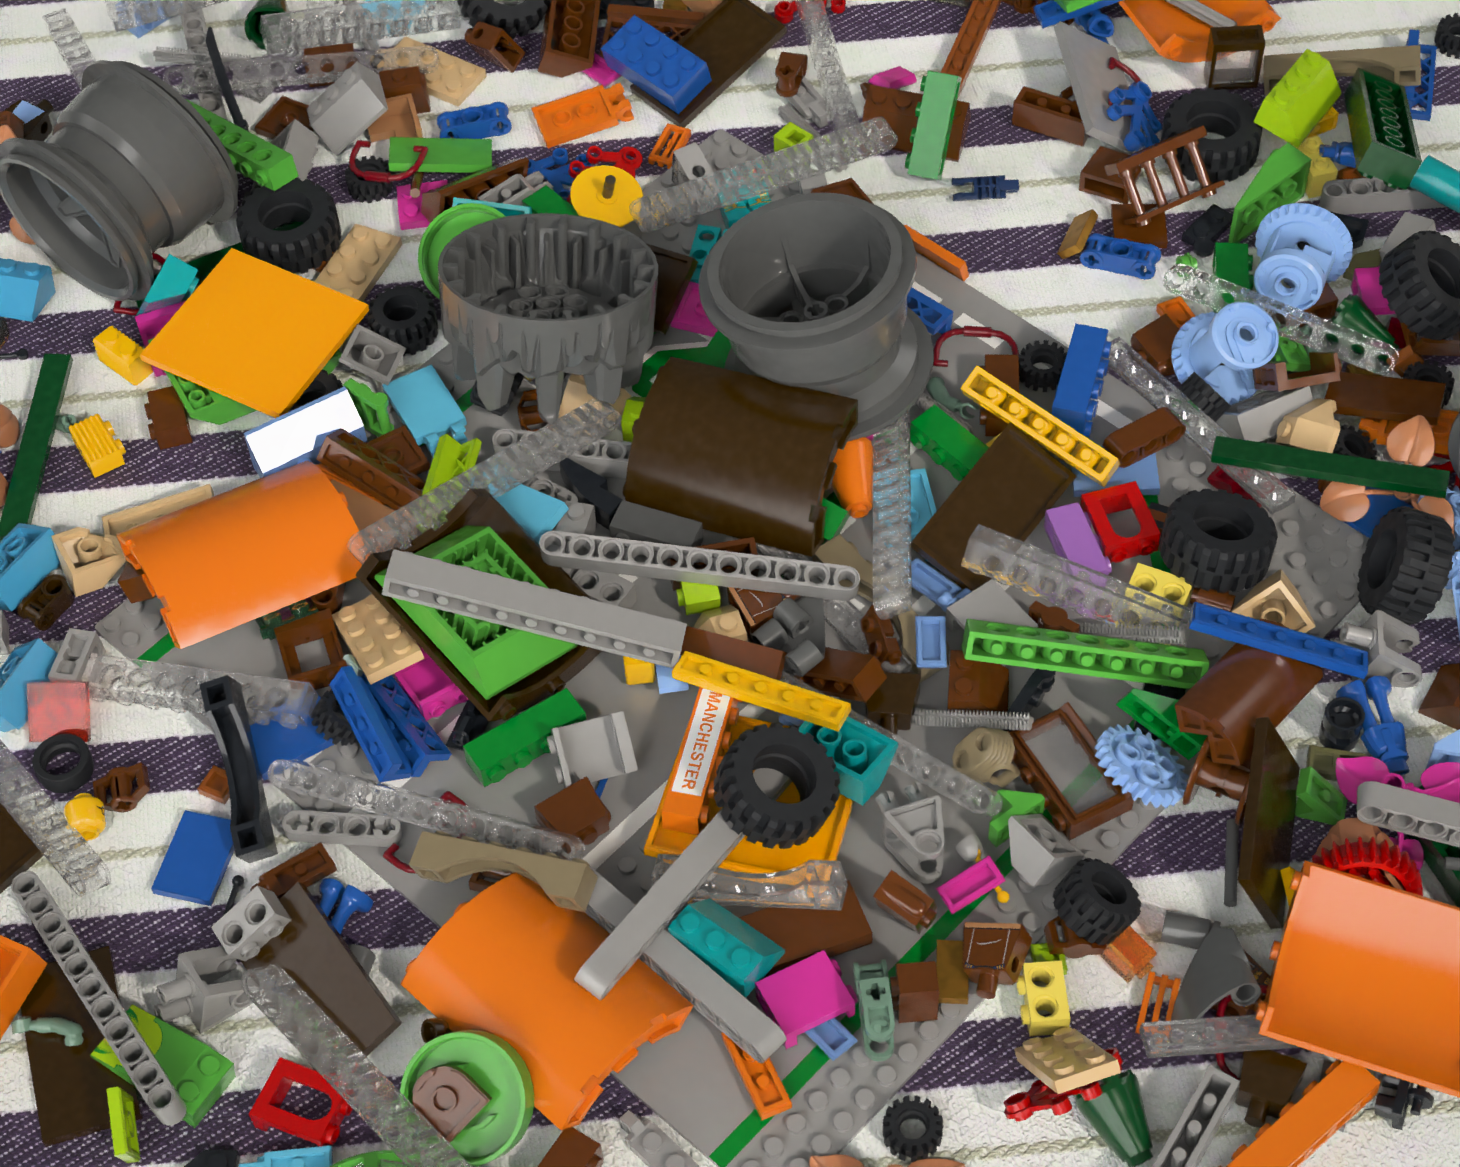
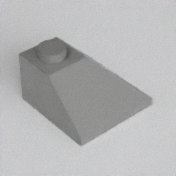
M357 324L339 362L389 385L406 348Z
M1043 814L1015 815L1009 818L1011 864L1019 872L1020 879L1027 885L1033 887L1049 885L1084 857V854L1059 832Z

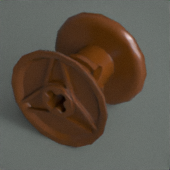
M1207 736L1191 771L1182 803L1183 805H1188L1195 797L1199 786L1216 792L1215 796L1218 798L1224 795L1237 800L1239 804L1235 814V823L1237 826H1240L1245 817L1250 772L1233 765L1212 762Z

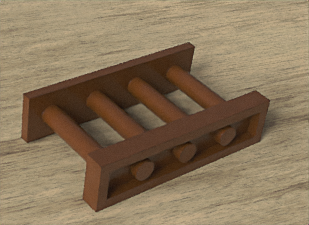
M1204 125L1190 128L1104 166L1107 176L1118 174L1119 178L1122 177L1135 216L1124 220L1125 225L1136 224L1137 227L1144 226L1152 222L1151 217L1198 196H1202V198L1212 196L1217 193L1216 188L1225 185L1224 180L1210 182L1197 146L1199 144L1198 139L1207 136ZM1181 146L1188 150L1201 186L1191 191H1188L1175 155L1178 153L1177 148ZM1161 155L1163 159L1166 158L1179 195L1169 201L1166 200L1154 167V163H1156L1154 158ZM1138 165L1144 168L1157 206L1146 211L1132 176L1134 172L1133 167Z

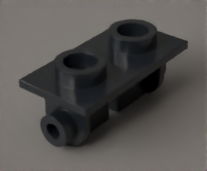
M469 699L455 724L446 747L464 751L463 745L483 735L489 721Z

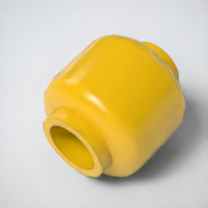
M81 793L66 803L64 818L68 834L77 840L89 841L97 838L106 827L103 801L92 797L89 793Z

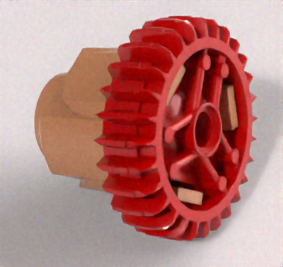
M1358 817L1339 820L1329 830L1327 836L1320 843L1315 855L1312 856V863L1423 896L1421 874L1419 869H1417L1415 861L1410 859L1408 852H1400L1399 846L1397 844L1394 845L1386 833L1382 832L1377 826L1361 822Z

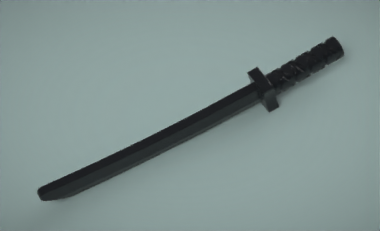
M208 27L205 41L224 99L234 124L249 132V125L246 119H243L226 75L213 29Z

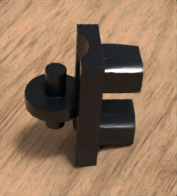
M1386 1074L1382 1075V1087L1395 1089L1397 1093L1396 1097L1378 1093L1374 1106L1375 1114L1391 1119L1392 1128L1403 1130L1409 1105H1411L1410 1113L1416 1116L1420 1115L1421 1109L1432 1108L1434 1097L1426 1091L1427 1087L1417 1084V1087L1413 1088L1414 1083Z

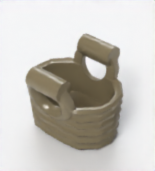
M978 727L955 746L952 756L953 767L958 773L983 783L989 782L1004 788L1020 775V770L1011 763L1015 746L1013 738L1006 731ZM1007 769L998 777L992 776L997 770Z

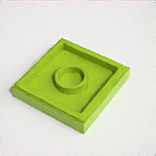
M120 1087L108 1088L107 1097L114 1156L126 1163L139 1162L141 1158L133 1096Z

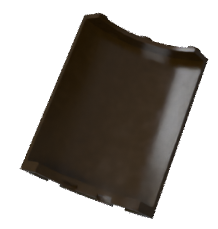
M671 356L665 365L658 369L657 377L646 397L639 419L634 421L632 427L634 436L629 454L626 482L622 491L625 501L702 522V527L705 530L740 539L754 537L755 543L812 557L824 542L827 507L821 506L824 490L831 489L837 464L833 462L837 450H844L849 437L858 425V400L810 388L783 385L762 377Z
M470 488L458 504L445 515L448 520L436 531L432 528L428 529L411 541V547L402 550L403 552L407 551L414 554L466 525L490 526L549 589H557L561 592L585 596L591 599L561 567L551 566L543 561L540 545L486 489ZM393 549L371 553L355 575L489 722L500 719L508 720L513 715L530 708L549 695L553 696L562 691L566 683L602 651L578 645L561 657L486 700L392 597L382 595L383 587L374 578L377 573L388 568Z

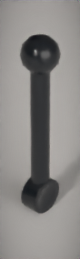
M19 349L15 353L0 354V359L19 358L20 360H25L29 355L26 349Z
M236 875L232 879L233 888L223 916L233 907L239 887L244 884V878L241 875Z

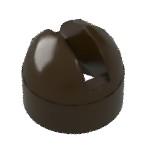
M441 1018L424 1020L421 1026L423 1041L428 1043L436 1037L448 1034L446 1028H449V1025Z

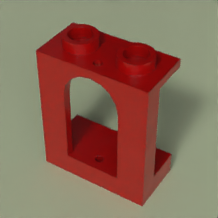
M1136 481L1081 494L1080 506L1082 511L1088 513L1094 531L1099 536L1103 548V556H1107L1110 563H1118L1128 558L1139 555L1146 556L1158 551L1161 533ZM1132 508L1141 530L1133 537H1121L1114 532L1106 515Z
M279 1057L249 1112V1116L254 1127L267 1132L269 1126L315 1143L318 1147L334 1145L340 1134V1124L345 1116L351 1114L355 1105V1097L350 1083ZM294 1081L324 1092L331 1098L332 1106L326 1116L318 1120H309L280 1109Z

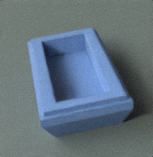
M917 557L898 574L900 579L941 608L942 606L937 602L939 596L945 591H949L954 597L961 591L959 586Z
M915 616L916 667L946 668L945 616Z
M836 1017L805 1032L832 1061L858 1042Z

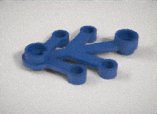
M1139 81L1132 83L1129 89H1120L1118 87L1113 89L1108 94L1113 104L1107 108V115L1113 121H1117L1122 116H1131L1130 132L1125 135L1123 140L1125 148L1130 152L1139 151L1144 146L1149 147L1160 142L1155 134L1162 130V125L1149 105L1152 92L1148 85ZM1124 100H1131L1133 102V105L1119 104ZM1141 127H1142V129L1144 130V132H1145V134H1146V137H1145V135L1142 133V131H1140V128H1141Z
M557 148L552 152V156L539 161L528 159L527 176L539 171L544 176L543 179L551 183L553 186L552 190L561 197H566L563 199L567 201L570 190L564 189L562 184L572 186L575 179L568 173L570 164L564 165L568 162L567 150ZM580 154L576 157L577 161L585 162L583 163L584 166H592V163L587 161L586 154ZM556 164H557V165H564V166H562V167H559V168H556V169H553V170H547V169H546V168L551 167V166L556 165ZM577 167L572 168L576 172L581 171Z

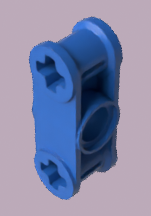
M494 102L487 105L441 113L437 118V125L441 129L439 138H450L449 132H452V138L483 139L505 135L512 128L511 121L507 117L509 109L503 102Z
M1094 233L1090 234L1087 239V247L1081 253L1080 262L1090 269H1100L1148 280L1154 277L1156 272L1155 264L1160 261L1162 253L1158 247L1152 244H1143Z

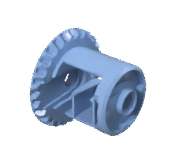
M1308 203L1286 204L1269 212L1261 221L1255 236L1257 255L1261 258L1254 274L1255 289L1264 302L1281 311L1299 312L1312 307L1319 300L1326 281L1327 283L1336 281L1339 276L1344 274L1351 262L1353 242L1344 223L1330 211ZM1303 241L1310 246L1305 245L1303 250H1301L1297 243ZM1281 280H1284V283H1287L1286 285L1293 288H1287L1283 286Z
M1234 302L1223 307L1218 313L1212 311L1192 317L1178 330L1172 344V365L1179 382L1183 384L1195 372L1229 405L1252 397L1258 390L1255 389L1253 369L1268 363L1278 348L1279 334L1276 324L1264 309L1249 302Z

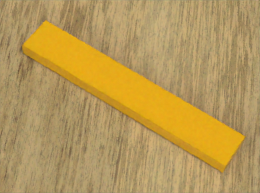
M684 651L672 670L673 679L838 732L851 711V703L688 651Z

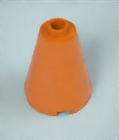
M866 437L848 441L844 450H837L833 460L837 464L831 487L841 507L847 510L853 518L866 516L873 507L874 449L871 440Z

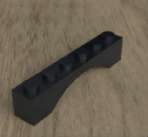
M228 675L201 683L199 686L205 713L216 737L227 775L231 802L230 830L236 857L252 863L278 855L241 684Z

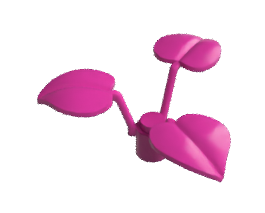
M1362 756L1336 759L1338 785L1345 798L1357 805L1358 786L1368 781L1380 782L1460 803L1459 762L1438 763L1427 768L1420 777L1421 784L1425 788L1422 790L1415 787L1411 782L1406 784L1399 774L1389 773L1386 764L1375 757ZM1397 832L1398 839L1389 837L1394 845L1397 844L1399 846L1400 852H1408L1410 859L1415 861L1417 869L1420 871L1424 862V850L1420 842L1415 839L1404 840V833Z

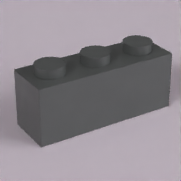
M624 500L621 501L609 525L612 538L687 547L701 546L703 542L702 522Z

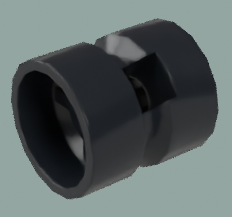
M1339 697L1327 704L1318 736L1324 747L1351 751L1355 748L1365 720L1364 709L1357 701L1347 697Z

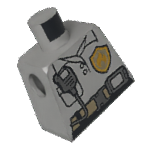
M694 142L673 151V184L690 206L702 203L707 209L713 207L718 202L714 194L716 177L698 144Z

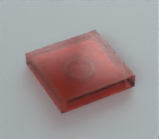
M89 682L27 683L29 742H43L49 737L58 734H73L80 737L84 742L91 741Z

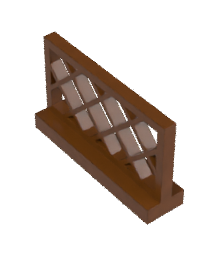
M609 4L607 9L608 19L601 48L614 36L611 32L612 27L622 28L634 15L661 33H673L669 38L673 41H680L683 36L705 18V12ZM600 50L599 56L604 59L603 53Z

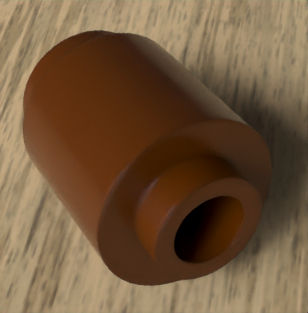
M1201 586L1200 588L1194 587L1189 604L1198 602L1231 612L1236 596L1229 594V591L1217 593V590L1214 589L1206 591L1201 589Z

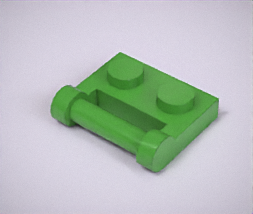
M352 378L343 384V387L345 386L366 430L377 437L395 430L394 425L390 423L387 410L389 402L385 393H374L364 383L360 384Z

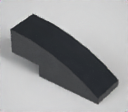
M561 455L558 458L560 473L567 490L577 496L579 503L594 505L596 522L610 531L609 525L623 499L608 491L607 479Z

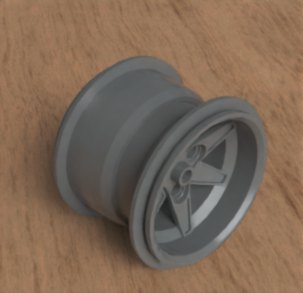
M100 60L91 63L82 75V91L59 114L53 134L46 142L8 138L0 144V194L14 218L33 242L65 273L94 293L111 300L139 301L145 299L154 283L152 254L158 248L179 244L206 222H225L234 215L237 209L239 184L236 170L228 152L216 133L200 113L174 88L150 71L130 62Z
M807 193L785 197L765 204L739 219L723 234L708 253L700 272L699 295L702 307L709 321L728 338L732 347L727 356L724 369L762 377L783 385L805 387L857 399L858 425L848 441L868 437L893 423L918 400L930 379L934 362L931 337L922 320L907 307V295L912 288L917 268L914 243L904 225L883 208L857 197L837 193Z

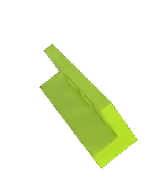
M448 434L439 438L413 525L424 533L430 528L436 531L447 521L445 515L467 493L482 444L478 438L463 444L458 443Z

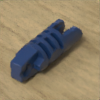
M1005 175L952 178V185L954 186L972 185L971 193L953 194V201L1006 198V193H1016L1019 191V180H1005Z

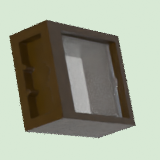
M1261 25L1210 28L1204 67V78L1207 88H1214V90L1258 88L1265 48V38Z

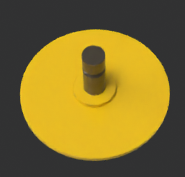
M600 165L582 171L574 179L571 186L570 199L573 208L579 216L601 220L622 228L639 215L643 205V192L639 183L628 172L617 167Z

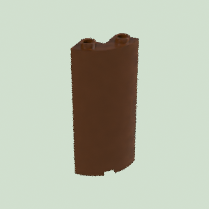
M1262 618L1259 619L1260 621L1288 628L1279 622ZM1235 643L1175 704L1180 732L1207 735L1212 762L1241 766L1253 751L1256 718L1269 717L1276 728L1324 677L1322 668Z

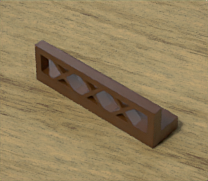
M343 428L326 436L316 460L408 518L414 516L426 481Z

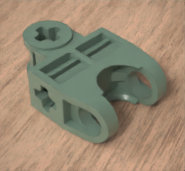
M880 959V963L864 965L853 962L854 984L859 1001L864 1051L867 1057L873 1061H885L893 1055V1034L895 1031L886 959ZM872 1041H886L889 1048L883 1053H876L871 1050L870 1044Z

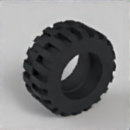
M457 0V4L462 5L460 11L463 17L470 18L469 24L473 28L477 22L481 21L503 29L512 39H515L517 34L522 37L527 35L529 30H534L539 25L540 20L543 19L551 0H525L517 5H503L494 0Z
M1206 88L1203 91L1196 89L1191 91V94L1185 93L1169 105L1164 115L1161 141L1190 128L1203 125L1206 132L1224 136V139H1207L1202 137L1198 139L1199 144L1197 146L1210 182L1228 180L1230 182L1236 180L1238 175L1243 176L1254 166L1259 152L1263 127L1253 122L1258 111L1256 108H1253L1250 101L1247 99L1243 100L1241 95L1237 93L1231 94L1226 89H1221V91L1214 90V88ZM1184 146L1177 148L1178 153L1175 155L1182 174L1186 176L1187 180L1193 182L1198 180L1188 150L1184 149Z
M297 177L276 191H272L265 186L261 188L256 187L251 191V196H246L241 203L242 205L238 208L236 224L244 253L291 273L301 272V274L308 272V269L320 267L322 261L327 262L333 255L332 252H335L339 246L341 229L333 197L325 188L319 184L315 185L311 180L305 179L301 181ZM290 222L304 223L291 230H274L280 225Z
M1419 231L1414 233L1383 257L1379 269V284L1383 287L1381 292L1383 297L1387 298L1390 310L1396 313L1397 319L1401 323H1405L1408 326L1407 329L1411 332H1417L1422 338L1433 340L1447 339L1460 331V245L1453 243L1450 237L1441 235L1440 232Z
M1202 489L1200 492L1193 490L1177 498L1168 508L1159 540V552L1168 569L1172 568L1173 574L1178 578L1183 577L1186 583L1192 586L1194 584L1201 586V589L1206 591L1214 589L1217 590V593H1226L1231 590L1235 593L1242 591L1244 588L1247 590L1263 580L1268 572L1275 550L1278 532L1271 517H1268L1269 515L1263 507H1257L1256 502L1251 499L1246 500L1240 494L1226 493L1227 490L1218 489V491Z
M1406 506L1391 509L1386 515H1383L1380 523L1373 529L1371 538L1367 541V548L1362 555V564L1358 572V598L1367 613L1372 615L1376 610H1380L1407 625L1419 623L1427 618L1428 613H1432L1436 602L1440 601L1443 595L1444 587L1447 586L1448 575L1453 566L1452 556L1455 552V547L1453 546L1455 541L1454 534L1444 518Z
M771 723L769 728H767L766 724H760L755 726L753 730L747 729L740 734L737 740H734L716 771L717 776L714 779L713 789L717 792L715 795L716 805L723 808L720 814L725 822L731 821L734 824L731 829L738 835L742 831L747 836L746 840L753 844L759 841L766 848L773 849L778 844L780 849L791 848L793 844L801 845L807 842L809 837H813L820 830L835 808V803L839 798L840 790L838 785L840 784V777L838 772L833 771L836 768L832 756L828 757L826 755L828 750L822 743L818 745L813 740L814 736L808 732L806 734L799 732L797 727L789 725L788 728H784L782 723ZM769 768L789 777L798 789L800 802L786 804L769 798L756 784L753 770Z

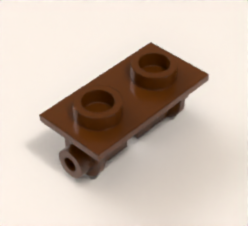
M872 604L861 620V630L865 634L869 654L874 655L881 665L884 661L889 662L891 665L898 664L901 661L902 652L897 639L887 638L893 637L895 634L890 616L884 610L877 611L876 605Z

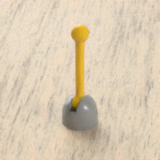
M976 834L965 837L955 847L958 854L965 861H975L977 863L981 860L983 846ZM1000 886L995 887L997 900L1000 903L1008 902L1010 898L1008 892L1003 891Z

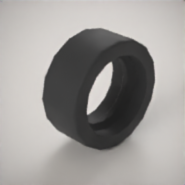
M58 734L49 737L38 746L32 760L34 772L39 782L47 790L54 793H68L79 789L88 782L94 769V761L88 745L80 737L73 734ZM75 752L80 755V762L68 773L52 775L46 770L51 759L59 754Z

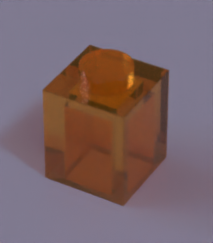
M1129 925L1108 945L1101 954V957L1129 983L1136 976L1141 980L1152 970L1154 966L1150 962L1157 955V952Z

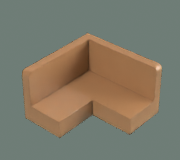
M411 93L386 98L388 110L367 128L371 142L390 139V137L423 138Z

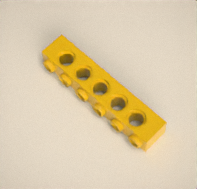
M977 365L960 388L966 397L1007 424H1013L1031 440L1102 487H1105L1120 465L1117 457Z

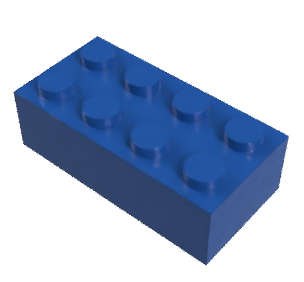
M636 15L601 48L609 68L677 114L712 81L705 61Z
M1076 323L1051 414L1089 439L1093 422L1089 421H1092V418H1095L1097 413L1098 401L1095 400L1098 399V396L1101 397L1104 380L1100 379H1103L1108 372L1110 360L1105 358H1109L1112 342L1107 341L1108 329Z

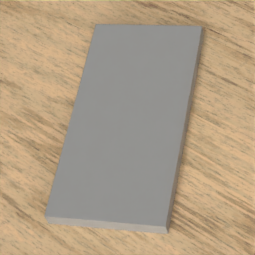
M1060 21L1054 27V31L1086 134L1130 154L1137 152L1128 151L1123 144L1125 135L1130 132L1131 118L1122 116L1117 121H1113L1106 112L1107 108L1110 107L1108 105V94L1116 87L1129 89L1124 71L1116 66L1113 70L1109 69V58L1114 57L1120 61L1116 47ZM1124 100L1120 105H1133V102L1131 100Z

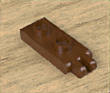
M320 842L262 874L259 877L260 882L253 885L250 891L258 885L274 892L277 898L280 899L297 882L309 887L336 872L337 868Z

